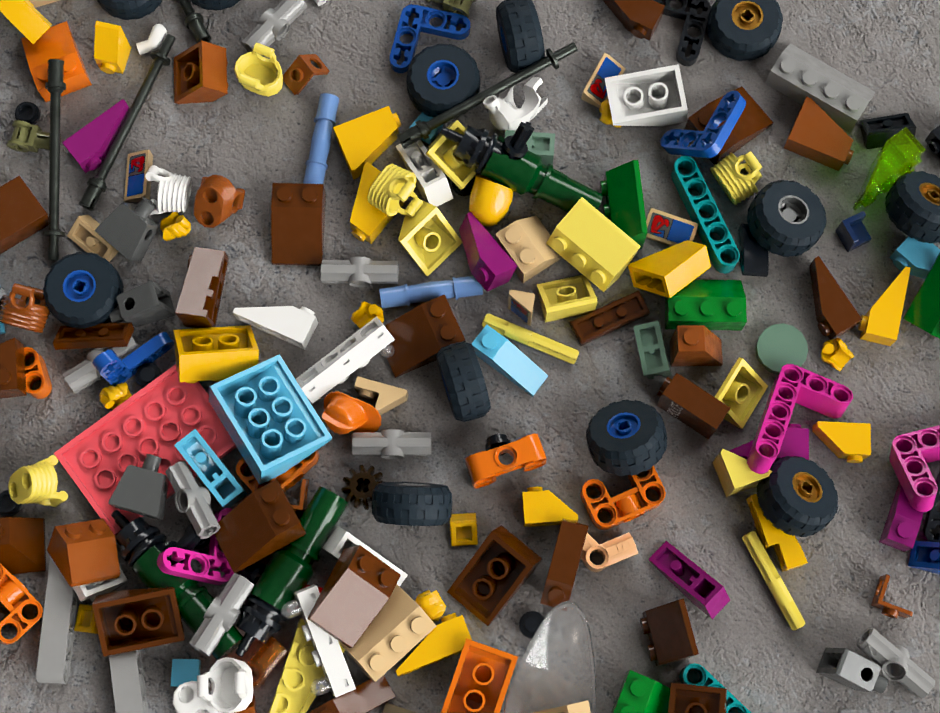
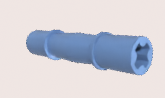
M323 93L320 95L316 117H314L316 124L311 140L309 160L305 163L306 170L303 184L324 183L325 173L328 169L326 162L331 146L333 127L336 125L335 120L339 104V98L333 94Z
M466 276L410 286L404 284L402 286L381 288L379 292L382 309L410 306L412 303L428 302L444 294L446 299L455 297V300L463 297L483 295V288L474 276Z

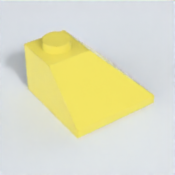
M458 120L447 127L460 134H463L465 127ZM440 134L431 143L426 155L462 190L477 174L474 172L476 166L466 167L461 158L453 155L457 143Z
M423 201V204L413 218L404 217L398 239L427 277L462 244V240L439 209Z

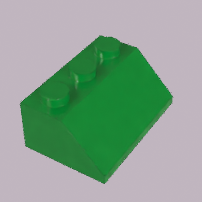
M632 160L606 171L604 181H600V191L603 196H606V204L603 205V215L641 246L639 249H642L648 232L639 161Z
M940 253L903 317L906 321L939 339Z
M695 279L671 298L665 297V329H676L677 326L704 325L709 330L742 331L747 323L746 295L741 280Z
M629 670L626 672L611 713H668L670 688L651 678Z

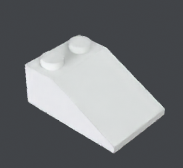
M679 64L605 78L613 126H666L687 122L688 108Z

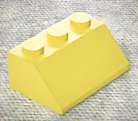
M583 197L578 200L556 226L546 242L548 246L603 292L620 278L641 247Z

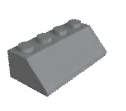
M789 44L782 52L765 84L801 105L806 96L811 98L838 126L850 133L876 93L792 44Z

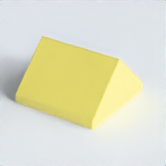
M584 275L537 284L545 322L588 314L596 309L597 297L589 280Z
M739 357L714 396L730 407L724 419L743 429L768 385L743 358Z
M722 449L713 461L726 497L756 487L761 480L766 479L772 473L771 470L765 474L753 472L748 467L747 459L725 449Z

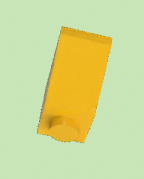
M96 21L94 59L101 71L108 74H114L115 72L123 74L131 46L121 26Z
M817 421L812 426V432L838 458L847 459L848 463H862L863 459L871 455V424Z
M529 487L527 492H522L524 527L561 525L562 519L578 522V515L549 490L543 491V487Z

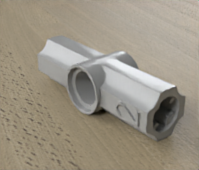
M282 0L274 9H267L261 15L258 25L242 41L243 47L248 52H252L256 43L269 47L275 40L280 41L289 32L292 22L307 8L306 3L303 0Z
M359 256L352 257L349 260H322L321 282L326 284L342 283L349 284L352 287L363 288L369 287L371 284H398L399 280L398 261H372L370 258Z
M131 336L127 347L96 348L86 356V360L65 372L63 376L73 392L77 394L97 380H105L92 363L99 354L111 349L121 359H124L138 349L139 345Z
M386 429L375 433H353L352 455L380 456L383 459H401L404 456H432V433L404 432L398 429Z
M185 461L177 462L168 467L165 473L176 493L175 506L180 513L187 514L200 539H206L216 534L221 527L210 508L211 496L209 490L206 487H199Z
M234 573L220 596L216 597L208 607L204 615V621L189 642V645L210 657L224 633L228 632L240 614V608L254 588V584L245 577Z
M869 627L857 640L856 646L882 667L881 672L885 678L891 681H899L917 698L923 699L935 686V680L910 660V654L906 648L900 645H893L874 628L871 629Z

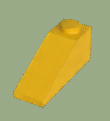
M905 267L865 316H861L862 321L858 324V330L861 331V340L891 346L897 340L910 267Z
M452 613L442 617V623L436 625L396 670L397 676H403L461 653L466 638L472 640L463 615L457 617L456 613Z

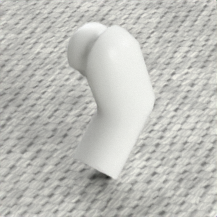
M156 24L152 27L148 40L136 43L140 55L160 49L167 35V30L162 24Z

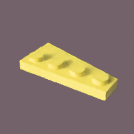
M301 618L299 619L269 713H306L326 682L322 667H316L311 652L315 649L312 641L307 642L301 628V626L305 625V622ZM340 645V648H341L342 653H343L345 650H344V648Z

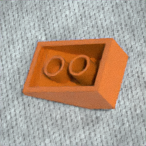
M67 21L50 27L34 44L26 37L21 38L30 72L36 88L45 102L50 101V92L45 88V83L48 82V60L50 59L64 61L63 82L66 83V90H63L61 97L92 85Z
M466 638L441 713H500L518 656Z

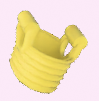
M256 43L252 52L243 54L238 58L234 71L243 88L267 97L277 94L282 89V69L276 60L273 48Z
M730 152L722 161H719L718 164L710 168L714 178L734 205L758 193L755 184L762 177V174L759 172L762 166L752 152L739 157ZM742 169H746L748 174L743 175L740 173V171Z
M393 163L387 165L370 187L367 196L368 203L389 217L399 213L413 218L423 204V201L413 192L416 187V175ZM408 197H411L412 201L406 209H402L399 205L400 200L405 202Z
M51 455L33 465L23 466L11 475L8 484L11 499L17 504L35 503L57 507L66 501L68 494L65 491L57 492L58 479L54 468L58 463L57 457Z

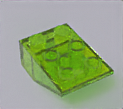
M907 127L887 140L875 157L853 206L854 210H857L862 205L864 208L871 205L877 199V195L881 192L887 193L899 177L905 173L915 171L914 168L922 162L920 157L926 149Z

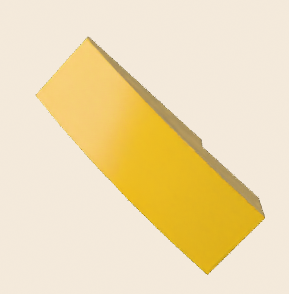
M0 0V12L32 44L51 27L52 24L33 7L34 5L29 0Z
M757 494L750 495L746 500L759 538L765 549L774 547L782 572L807 564V559L795 535L786 534L784 531L775 528L763 515L764 513L759 506Z

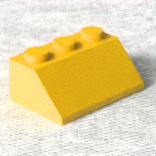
M251 325L173 330L179 382L196 383L208 380L220 382L259 364V349Z

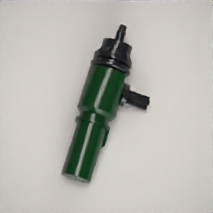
M527 121L526 123L521 122L514 135L506 138L500 135L498 137L495 132L489 136L488 129H475L467 125L463 134L442 127L440 134L457 143L453 155L461 158L468 168H471L473 165L476 166L474 172H480L481 175L511 188L512 191L520 195L530 193L533 199L540 198L567 213L582 197L598 210L603 198L601 193L553 169L551 164L544 165L540 156L528 150L526 143L534 131V128L530 126L531 123Z
M319 486L299 519L307 534L284 546L282 549L273 552L266 565L260 564L257 567L252 564L237 572L238 575L245 577L253 583L254 588L251 591L253 596L248 595L247 600L250 601L249 604H243L240 608L241 617L236 627L244 631L245 635L238 645V649L235 652L236 655L243 657L255 638L266 644L272 634L280 631L282 626L278 624L279 621H287L286 615L289 616L297 603L294 592L307 586L314 574L312 564L314 561H319V552L348 505V502L337 494Z
M115 510L112 513V517L122 529L115 537L116 543L121 548L122 558L128 561V566L132 567V570L147 588H175L181 619L195 634L204 621V615L214 598L208 593L205 586L200 587L196 580L163 573L157 565V558L161 552L170 547L191 551L202 539H200L194 527H192L178 542L171 541L165 544L166 536L165 534H160V530L157 527L148 525L142 517L129 522L123 514ZM170 555L169 557H167V560L171 561V566L174 565V564H176V563H183V561H184V560H182V561H180V562L173 561V560L171 559V555ZM234 625L228 632L224 633L219 644L211 653L216 660L228 656L238 647L243 639V636Z

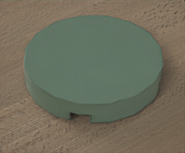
M782 323L774 324L762 332L757 339L755 351L758 361L770 373L778 375L786 364H794L801 367L807 358L808 345L801 331L794 326Z

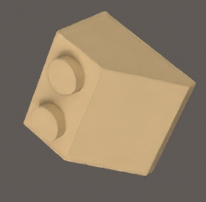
M537 216L516 220L495 234L497 243L516 263L515 273L522 283H525L563 258L546 244L551 235Z

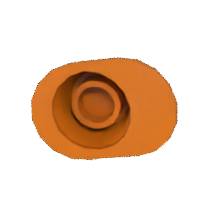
M339 391L326 395L324 399L325 411L321 419L334 433L347 434L351 431L356 433H374L380 428L381 416L372 405Z

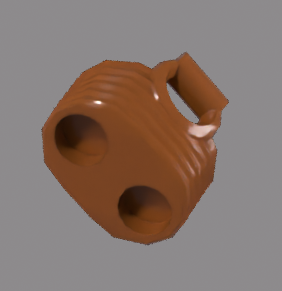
M221 175L202 177L201 185L197 190L194 201V216L198 223L204 227L214 228L239 209H242L245 190L242 188L235 189L230 180Z
M15 283L9 296L2 295L0 322L38 333L44 332L43 329L50 315V310L46 306L43 290ZM15 295H22L21 299L15 298ZM35 298L41 300L39 305L34 304Z

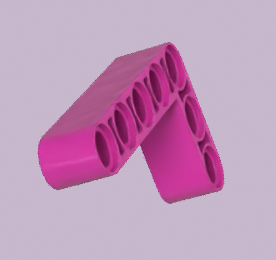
M784 365L774 381L747 458L748 467L758 474H765L769 471L780 452L795 403L836 419L842 417L852 401V391L840 383L797 365Z
M940 425L898 435L893 439L891 446L890 463L910 505L919 512H927L933 508L938 491L937 484L927 463L940 460Z

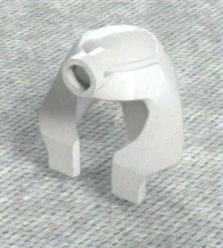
M532 77L524 84L522 90L525 100L521 108H517L514 103V86L499 93L498 98L495 95H491L484 99L483 104L488 109L490 121L496 129L505 133V130L516 131L521 122H530L547 105L548 98H540L536 92L537 88L543 83L542 79Z

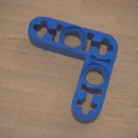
M411 4L406 6L401 12L390 53L391 68L397 73L407 72L414 58L421 32L456 40L467 38L470 34L469 19L461 14ZM414 13L416 18L413 19L412 27H409V17ZM434 17H438L443 23L439 27H433L429 24V21ZM447 20L450 21L449 29H446ZM459 23L463 24V28L457 31L456 27H458ZM404 34H410L414 39L411 43L404 44L400 41V37ZM401 50L405 51V61H403L401 65H398L397 60L400 59Z
M738 91L728 92L719 102L704 131L671 129L662 136L660 140L661 146L671 155L702 158L716 156L723 148L745 109V99Z
M162 332L124 359H121L110 349L99 354L92 363L106 381L116 386L133 377L141 365L152 363L173 347L174 341L167 332Z

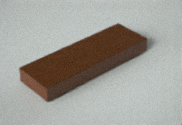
M638 290L570 321V326L580 346H583L648 316L650 311Z
M132 322L98 324L85 329L60 326L52 344L55 350L127 347L134 332Z

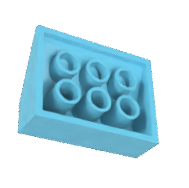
M280 354L209 386V402L259 485L282 475L332 440V436Z

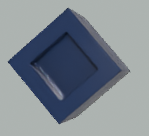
M864 211L843 220L835 230L847 252L870 242L872 239L862 223L866 217Z

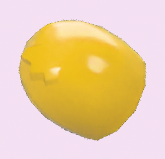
M477 174L470 194L469 212L483 226L491 227L497 225L509 210L513 191L511 188L495 183L481 174Z

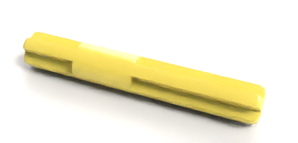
M486 314L483 319V328L487 324L507 338L570 364H575L579 356V351L492 314Z
M755 531L745 534L742 540L789 627L793 631L803 627L806 624L758 534Z

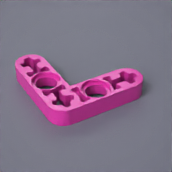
M226 508L215 514L217 521L219 522L233 509ZM214 534L210 536L208 555L170 547L161 552L157 558V565L163 573L209 584L222 585L228 582L234 574L224 553L219 550L218 541ZM171 555V559H172L173 561H176V562H180V561H182V560H184V561H183V563H176V564H174V565L171 566V561L167 560V557H169V556ZM192 559L200 562L202 567L200 573H196L191 569L190 563ZM218 567H221L220 570L224 572L225 575L220 577V572L214 570Z

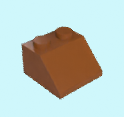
M201 40L173 58L174 103L214 102L228 94L226 48Z
M103 518L54 527L47 551L70 587L119 578L120 567L116 538Z

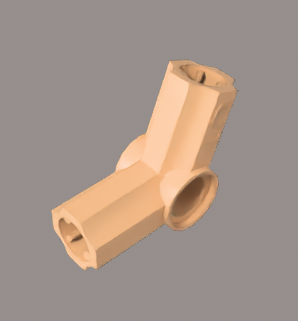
M629 532L602 544H598L587 533L580 559L590 571L600 572L608 566L637 555L638 551ZM591 553H600L603 556L604 562L601 565L593 564L590 561Z

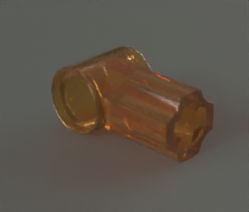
M273 636L246 663L250 668H257L259 671V678L253 682V688L262 686L270 673L289 653Z

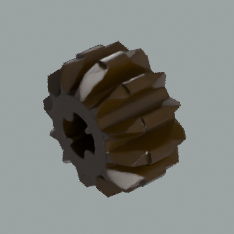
M359 465L360 473L356 474L355 470L351 468L349 472L353 478L344 477L343 482L349 486H344L341 490L342 493H350L345 498L348 503L355 499L353 503L355 509H358L361 502H363L364 509L369 510L368 502L372 501L373 489L378 483L383 482H378L382 479L383 474L378 472L373 475L375 471L373 466H370L366 473L364 466ZM362 482L365 485L367 482L370 483L368 485L369 491L366 493L363 490L361 493L358 492L360 490L359 484Z

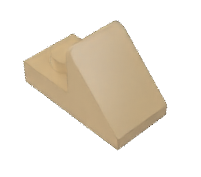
M357 376L354 385L356 392H359L360 397L374 400V397H377L375 409L380 415L406 402L408 399V391L405 389Z

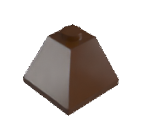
M0 518V563L12 575L46 571L44 518Z

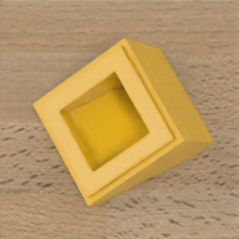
M476 513L451 514V546L478 545Z
M79 604L74 631L98 634L92 605Z

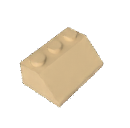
M396 584L388 601L352 648H348L340 641L338 642L366 676L376 682L426 637L436 625L424 610Z

